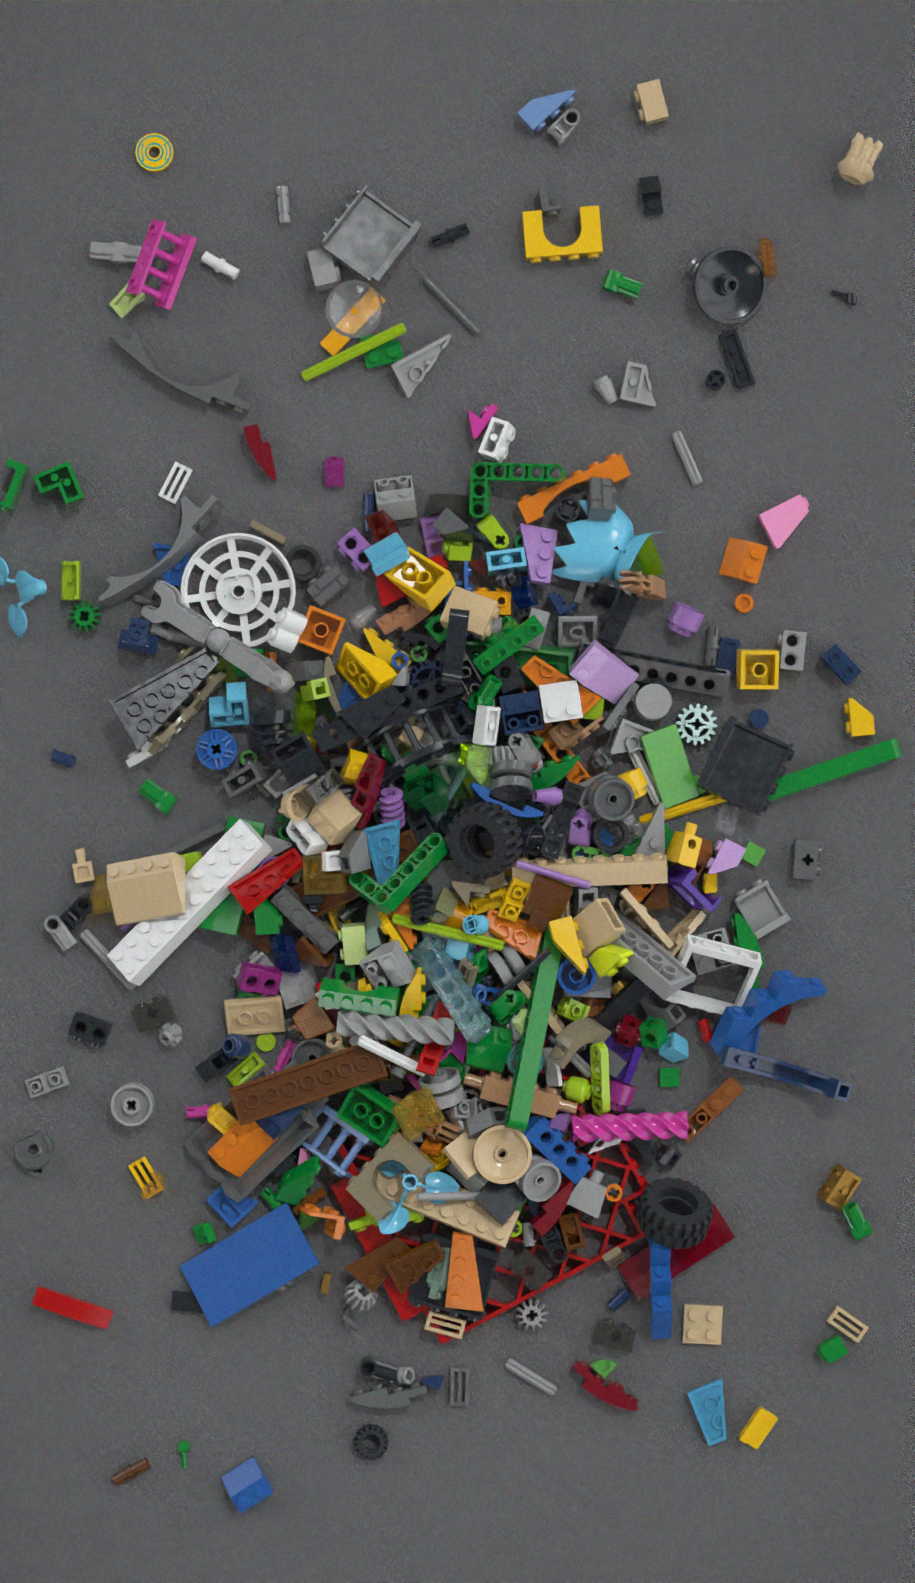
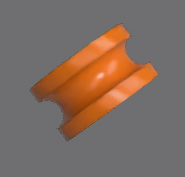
M615 1183L609 1184L606 1187L605 1194L607 1199L612 1202L620 1200L622 1197L621 1187ZM614 1187L615 1190H619L617 1197L613 1198L612 1195H608V1191L611 1192L610 1188Z

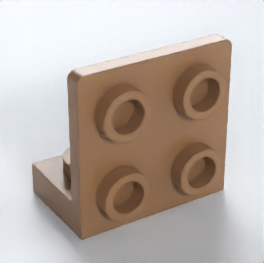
M600 716L585 728H583L579 721L574 725L569 720L561 721L548 731V734L561 751L567 746L571 749L579 743L577 739L582 741L591 734L589 730L593 732L601 726L599 722L604 717Z

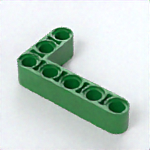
M475 463L471 469L470 514L481 520L490 514L491 482L562 483L567 477V471L557 464ZM484 467L485 474L479 477L477 472L479 468ZM503 467V476L497 477V470ZM518 468H522L523 475L516 478L515 471ZM540 468L542 475L539 478H535L534 471ZM560 469V471H561L560 477L557 478V479H554V478H553V472H554V470ZM483 486L485 491L483 495L478 496L477 489ZM482 505L484 508L483 513L477 515L476 508Z
M432 833L382 886L362 871L352 873L349 876V883L361 897L382 913L389 914L400 905L448 853L449 848L447 849V844L439 833Z

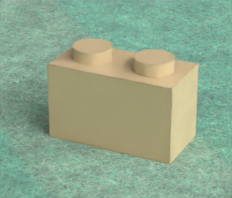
M656 79L637 84L636 91L633 92L635 101L640 103L641 109L638 110L640 120H644L645 125L668 120L669 115L660 80Z

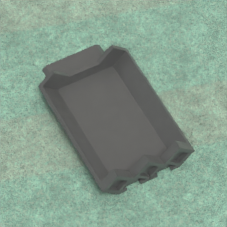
M293 1059L282 1070L299 1064ZM264 1065L248 1082L276 1073L277 1071L275 1069L271 1070ZM325 1097L302 1105L304 1110L291 1126L279 1136L272 1146L240 1178L222 1168L207 1153L223 1137V1134L208 1120L185 1142L189 1154L203 1163L207 1175L221 1183L225 1195L239 1203L319 1127L315 1113L330 1098ZM230 1098L223 1107L238 1121Z

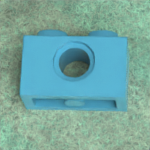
M524 547L486 552L485 559L488 576H495L497 572L508 571V569L516 567L519 572L526 571L527 563Z

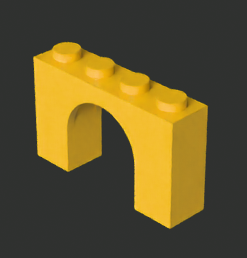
M599 205L579 208L581 233L575 243L566 247L555 246L546 239L543 232L542 210L522 212L526 261L530 260V263L542 262L541 259H549L550 262L560 261L564 257H568V260L580 259V256L598 258L603 252Z

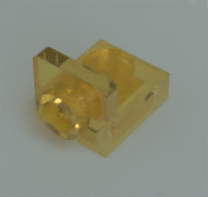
M152 1171L151 1175L156 1183L154 1184L151 1181L142 1187L144 1190L140 1194L144 1200L165 1187L164 1183L166 1180L161 1172Z

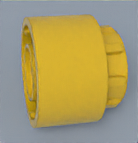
M640 767L618 775V777L632 787L635 799L646 794L645 786L648 783Z

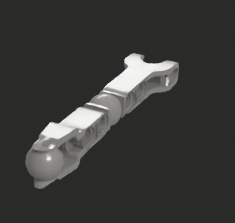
M158 580L155 582L153 588L161 597L160 607L156 608L152 605L143 606L140 611L141 615L153 623L166 621L171 623L202 644H207L211 651L219 653L220 656L247 673L252 679L270 686L273 692L284 694L294 686L295 683L292 675L288 671L283 670L273 660L266 658L243 642L230 637L225 630L218 628L211 621L182 603L181 595L177 588L165 581Z

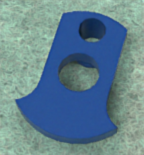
M477 982L471 990L470 1001L486 1003L490 1007L494 1001L492 998L485 1001L487 992L491 991L493 997L504 986L494 988Z

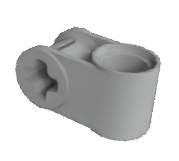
M572 108L566 110L549 127L546 133L548 135L551 134L561 146L579 125L580 113ZM574 114L577 120L574 123H569L566 117Z
M514 733L509 737V746L517 760L530 763L531 766L542 760L540 752L527 733ZM519 738L522 739V741H520V744L517 743Z

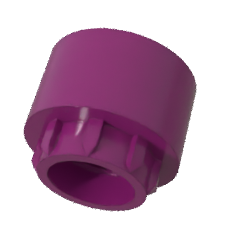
M609 1078L610 1109L623 1112L626 1106H631L636 1087L617 1079Z

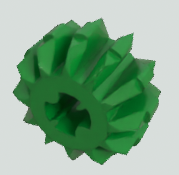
M84 600L81 601L82 607L75 603L74 606L77 608V611L70 609V612L75 614V616H70L69 620L76 621L71 626L74 628L79 625L78 632H81L84 627L85 632L89 633V626L96 630L93 623L100 624L101 621L97 620L96 617L102 616L101 613H95L99 607L95 606L92 608L93 602L91 601L87 607ZM83 612L86 614L89 612L88 621L81 620Z

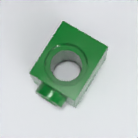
M433 614L426 620L427 625H425V628L436 642L441 644L446 640L447 628L444 627L441 633H435L433 625L441 623V615L439 614L436 617Z
M335 963L336 980H341L340 974L346 971L350 973L351 979L343 983L355 982V965Z
M647 1017L639 1027L642 1046L660 1049L668 1039L665 1019Z
M837 1333L817 1345L820 1349L817 1353L821 1360H826L829 1364L849 1353Z

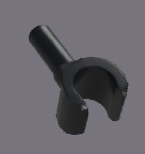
M831 290L832 295L846 298L847 305H856L857 297L854 293H842Z

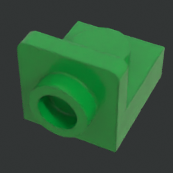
M211 1220L193 1227L199 1244L216 1241L217 1235Z

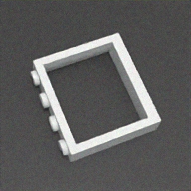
M687 934L677 958L685 967L693 952L750 968L734 1004L682 990L676 991L666 1000L674 1004L679 1003L690 1008H698L709 1013L714 1012L718 1014H723L726 1007H742L762 965L761 954Z

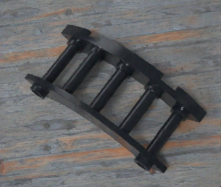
M440 702L435 706L411 713L383 727L365 740H361V744L355 748L357 751H368V753L372 752L378 756L374 747L385 740L394 758V764L387 769L384 768L381 787L389 786L405 774V769L413 764L419 766L432 760V755L441 753L443 756L462 752L472 743L471 735L458 733L448 714L455 706L454 702ZM442 717L452 738L445 740L441 738L431 718ZM424 721L434 740L433 744L426 747L421 746L410 725ZM404 729L414 748L413 753L406 757H401L391 735Z

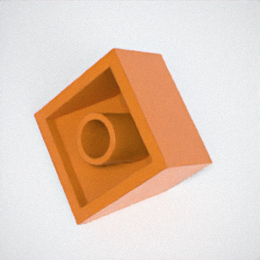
M729 537L719 575L756 585L768 547Z

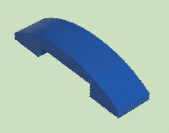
M474 782L469 784L468 788L480 802L485 803L489 801L493 802L494 805L498 803L503 806V810L508 809L512 817L532 819L543 816L544 812L528 805L522 806L520 811L488 797L490 789Z

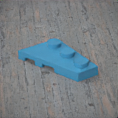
M400 819L363 829L368 839L367 846L379 885L384 884L399 868Z
M719 1378L687 1392L708 1446L727 1439L723 1379Z

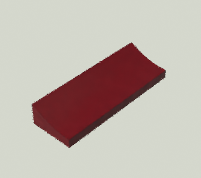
M712 1203V1219L704 1240L687 1249H683V1247L673 1249V1247H670L671 1279L735 1238V1235L714 1203ZM648 1245L618 1265V1268L639 1300L650 1294Z

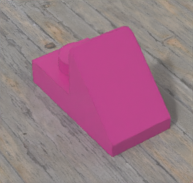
M493 403L490 407L486 405L480 414L483 416L482 418L468 410L472 438L475 441L498 411V407Z

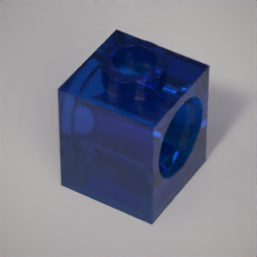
M529 576L521 577L522 583L520 586H511L512 601L520 610L538 605L536 585L530 583Z

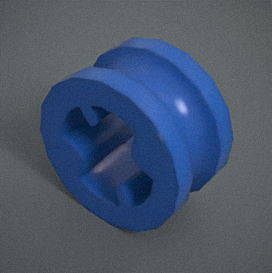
M397 652L392 656L391 662L395 668L402 669L408 665L409 659L405 653ZM398 655H402L403 659L406 660L402 666H398L397 662L394 661L396 656L399 658Z

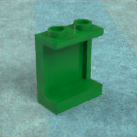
M9 458L5 466L14 470L15 474L3 502L0 501V510L6 513L9 510L15 511L30 472V468L27 465Z

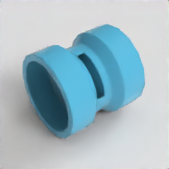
M468 915L463 920V929L467 934H484L489 929V921L483 915Z

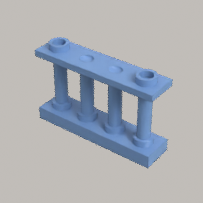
M325 1103L315 1114L318 1117L319 1114L324 1112L328 1115L326 1118L327 1122L312 1144L306 1140L301 1144L333 1167L336 1175L344 1178V1176L352 1178L353 1175L347 1171V1168L362 1146L367 1144L373 1147L375 1142L336 1117L338 1111ZM338 1123L342 1126V1131L325 1155L317 1148L332 1126ZM353 1134L357 1137L356 1143L341 1165H339L332 1158L347 1136Z

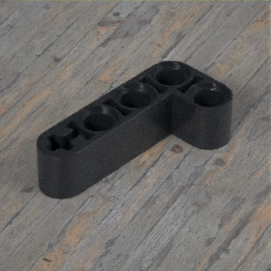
M450 608L441 674L442 686L461 688L470 610Z

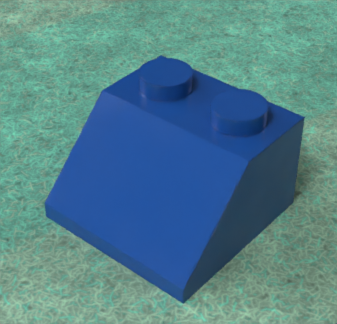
M254 1456L221 1477L230 1498L240 1514L274 1492V1487Z

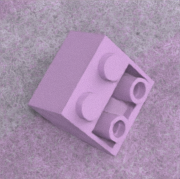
M726 838L718 840L713 848L716 852L705 865V868H707L705 872L714 874L737 867L746 849Z

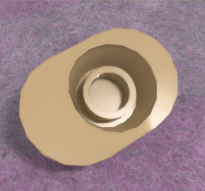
M304 784L293 792L284 795L281 800V808L278 809L279 813H283L294 822L302 821L317 804L318 796L315 788L310 784Z

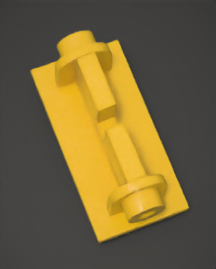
M506 886L491 890L490 894L486 893L485 897H471L469 904L471 908H474V915L488 912L489 908H500L507 890Z

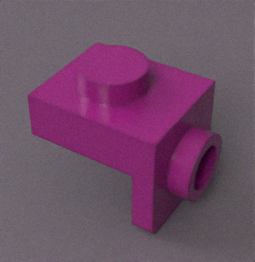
M338 456L325 458V487H345L344 458H339Z

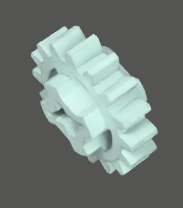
M696 704V708L689 705V710L683 708L684 714L677 715L681 720L675 722V724L680 725L678 732H682L681 739L687 738L686 743L693 740V745H696L697 741L704 744V739L711 740L710 734L715 735L712 729L718 726L713 724V721L717 718L711 717L713 711L707 712L706 705L702 709L700 704ZM694 712L690 720H685L689 713ZM701 713L708 718L709 722H705L702 719ZM698 719V723L705 724V726L698 727L695 730V726L688 723L695 722ZM684 727H688L691 730L692 736L687 734ZM708 729L705 735L699 737L700 731Z

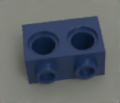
M833 644L819 657L845 686L849 685L862 672L837 644Z

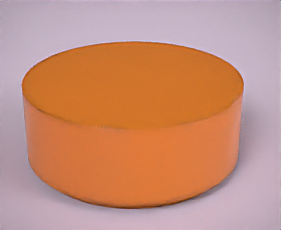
M740 594L734 601L735 609L740 613L749 612L754 605L753 598L748 594Z

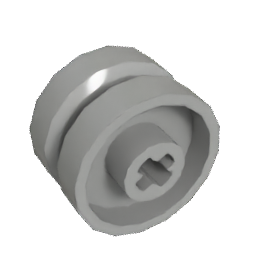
M507 943L504 944L503 950H499L501 956L494 950L487 953L490 968L493 973L498 975L497 979L502 986H505L513 979L512 974L516 976L525 967L518 952Z
M438 1068L435 1076L428 1074L420 1076L418 1083L421 1092L424 1093L422 1098L425 1108L430 1110L445 1109L457 1105L464 1100L465 1093L463 1085L460 1084L461 1077L457 1068Z
M131 1082L124 1084L114 1093L110 1107L112 1115L118 1122L125 1126L133 1127L141 1125L150 1117L154 1111L155 1100L153 1093L148 1087L142 1083ZM134 1100L136 1102L135 1107L130 1106V1101Z
M532 1152V1159L528 1170L513 1183L530 1200L536 1202L545 1201L558 1191L561 1184V1173L543 1154Z

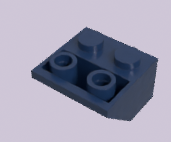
M538 690L499 697L505 735L544 729Z

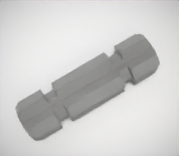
M278 186L276 190L277 195H279L277 197L278 213H280L279 223L288 224L290 223V215H288L290 212L289 198L286 196L288 194V187Z

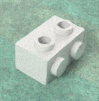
M492 417L478 453L484 459L502 463L503 459L508 455L510 442L514 440L515 428L510 422Z

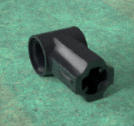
M370 1356L361 1359L360 1371L364 1376H371L394 1383L398 1366L375 1360ZM367 1362L374 1365L370 1371H366L363 1368V1365Z

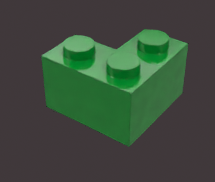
M69 461L33 476L40 494L43 496L60 489L63 499L68 506L86 499L72 464Z

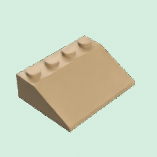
M175 852L107 865V886L116 925L120 926L185 914L184 857Z

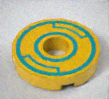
M151 133L139 140L136 145L135 155L137 162L145 170L160 172L171 164L174 151L168 138L161 134ZM152 148H158L160 154L158 157L152 158L149 155V151Z

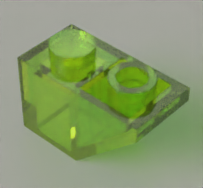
M295 692L298 734L304 732L306 735L313 734L312 731L317 726L315 700L303 702L301 692Z
M461 743L459 764L474 783L485 786V781L488 778L487 765L491 757L490 748L479 744Z

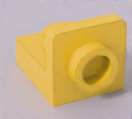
M221 1102L217 1105L213 1104L207 1111V1120L223 1135L237 1122V1119L223 1107Z

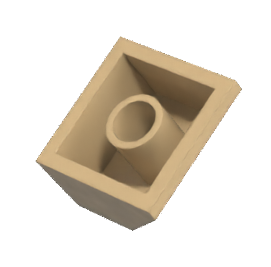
M339 788L316 804L307 818V821L330 845L345 843L350 832L353 831L363 814L350 803L351 801Z

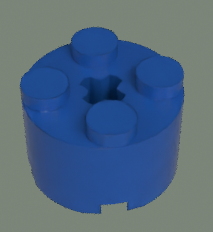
M567 958L561 961L558 968L557 981L564 991L572 995H580L593 987L596 980V972L588 959L589 969H586V975L581 974V978L577 977L576 980L571 975L572 972L574 973L577 970Z

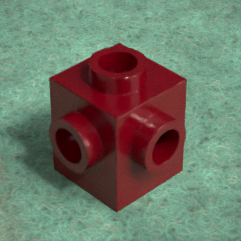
M626 1014L621 1023L618 1022L615 1027L614 1033L617 1034L615 1042L633 1048L635 1042H640L641 1040L639 1027L643 1020Z

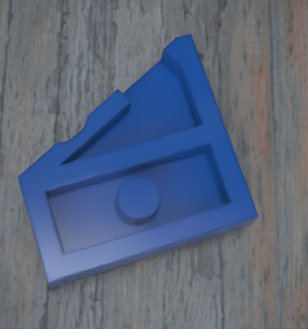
M154 543L153 546L158 562L166 556L172 546ZM190 552L162 575L165 582L181 587L182 576L189 562Z
M218 1187L206 1199L210 1206L231 1228L259 1203L257 1200L245 1197L237 1203L225 1195L222 1187Z

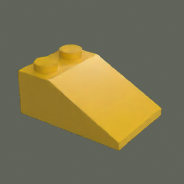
M408 546L410 559L386 571L384 576L416 603L432 612L456 583L450 571Z
M348 642L344 643L335 668L363 699L392 686L397 674L386 661Z

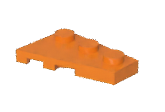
M489 908L486 916L489 921V929L487 931L530 960H533L537 955L543 931L528 926L527 920L517 918L516 922L500 917L497 910Z

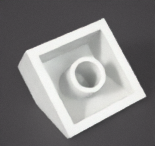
M577 680L538 685L544 724L583 718Z

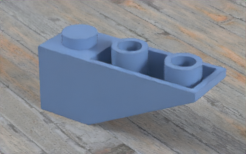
M573 89L533 99L517 112V117L531 133L535 130L539 132L546 126L545 122L550 117L554 119L561 112L559 109L563 105L568 106L575 100L576 91Z

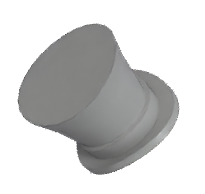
M649 684L637 691L638 694L633 700V707L640 718L646 721H657L669 712L672 698L664 686Z

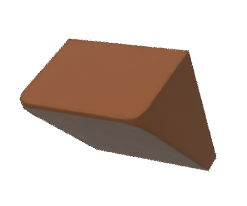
M581 997V1003L590 1006L587 1014L588 1017H595L604 1008V999Z

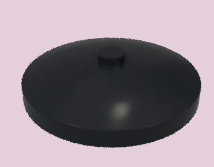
M735 246L717 248L709 252L700 261L695 270L692 287L694 299L699 309L708 318L716 322L725 324L743 322L759 310L765 299L767 277L764 267L753 253L744 248Z

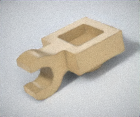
M84 848L76 849L78 863L72 864L75 883L95 880L92 860L86 861Z

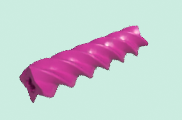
M680 1111L675 1114L671 1112H660L657 1114L643 1112L638 1115L623 1113L618 1116L603 1114L598 1117L586 1114L580 1117L572 1115L570 1129L572 1143L578 1139L584 1142H593L598 1138L610 1142L617 1137L624 1141H630L635 1137L642 1140H650L655 1136L666 1140L674 1135L687 1139L689 1124L687 1111Z

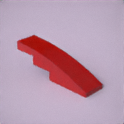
M37 1286L31 1303L48 1311L104 1329H108L114 1312L112 1309L98 1306L92 1302L75 1298L73 1295L42 1286Z

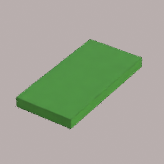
M673 723L639 736L660 802L664 803V809L699 796L676 724Z

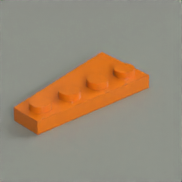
M453 1231L445 1307L484 1312L473 1235Z

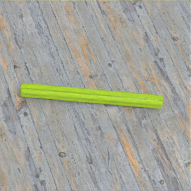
M399 323L302 371L301 375L305 381L311 380L406 333V328L403 323Z
M393 914L392 924L500 951L504 947L503 940L479 934H467L463 930L431 922L426 925H415L411 922L410 917Z

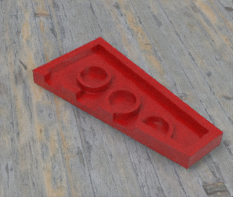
M292 848L229 885V891L248 915L305 863L296 849Z

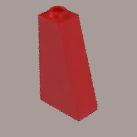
M442 555L429 557L430 560L448 570L447 561L442 559ZM384 573L379 576L375 574L382 608L407 596L406 593L386 578Z

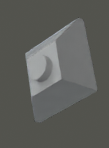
M300 963L280 970L283 976L279 989L286 1009L307 1003L317 993L315 984L319 983L312 964Z

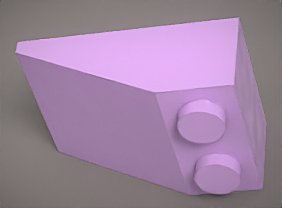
M595 639L570 667V675L613 704L618 701L639 676L638 673Z

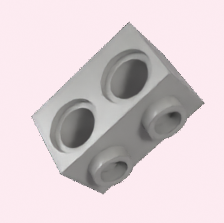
M783 630L782 634H778L777 645L780 646L779 669L803 671L807 632ZM788 636L795 637V646L792 647L787 644ZM787 655L794 657V664L792 666L785 663Z

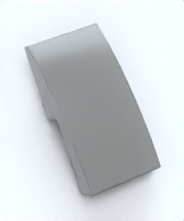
M64 1066L24 1080L31 1098L70 1084Z
M481 1098L464 1099L459 1104L450 1107L451 1119H466L491 1108V1101Z

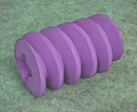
M396 787L382 789L380 792L381 796L379 797L381 802L380 808L382 809L380 811L382 824L400 819V828L403 827L406 820L404 818L402 790Z

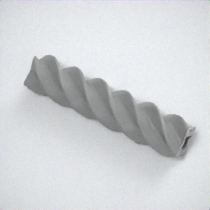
M341 1010L338 1011L336 1032L344 1037H351L357 1034L359 1037L364 1035L368 1038L376 1036L382 1040L396 1038L402 1042L413 1040L423 1044L436 1042L445 1046L453 1043L455 1021L445 1017L435 1020L430 1016L416 1018L410 1014H403L398 1017L396 1015L392 1017Z

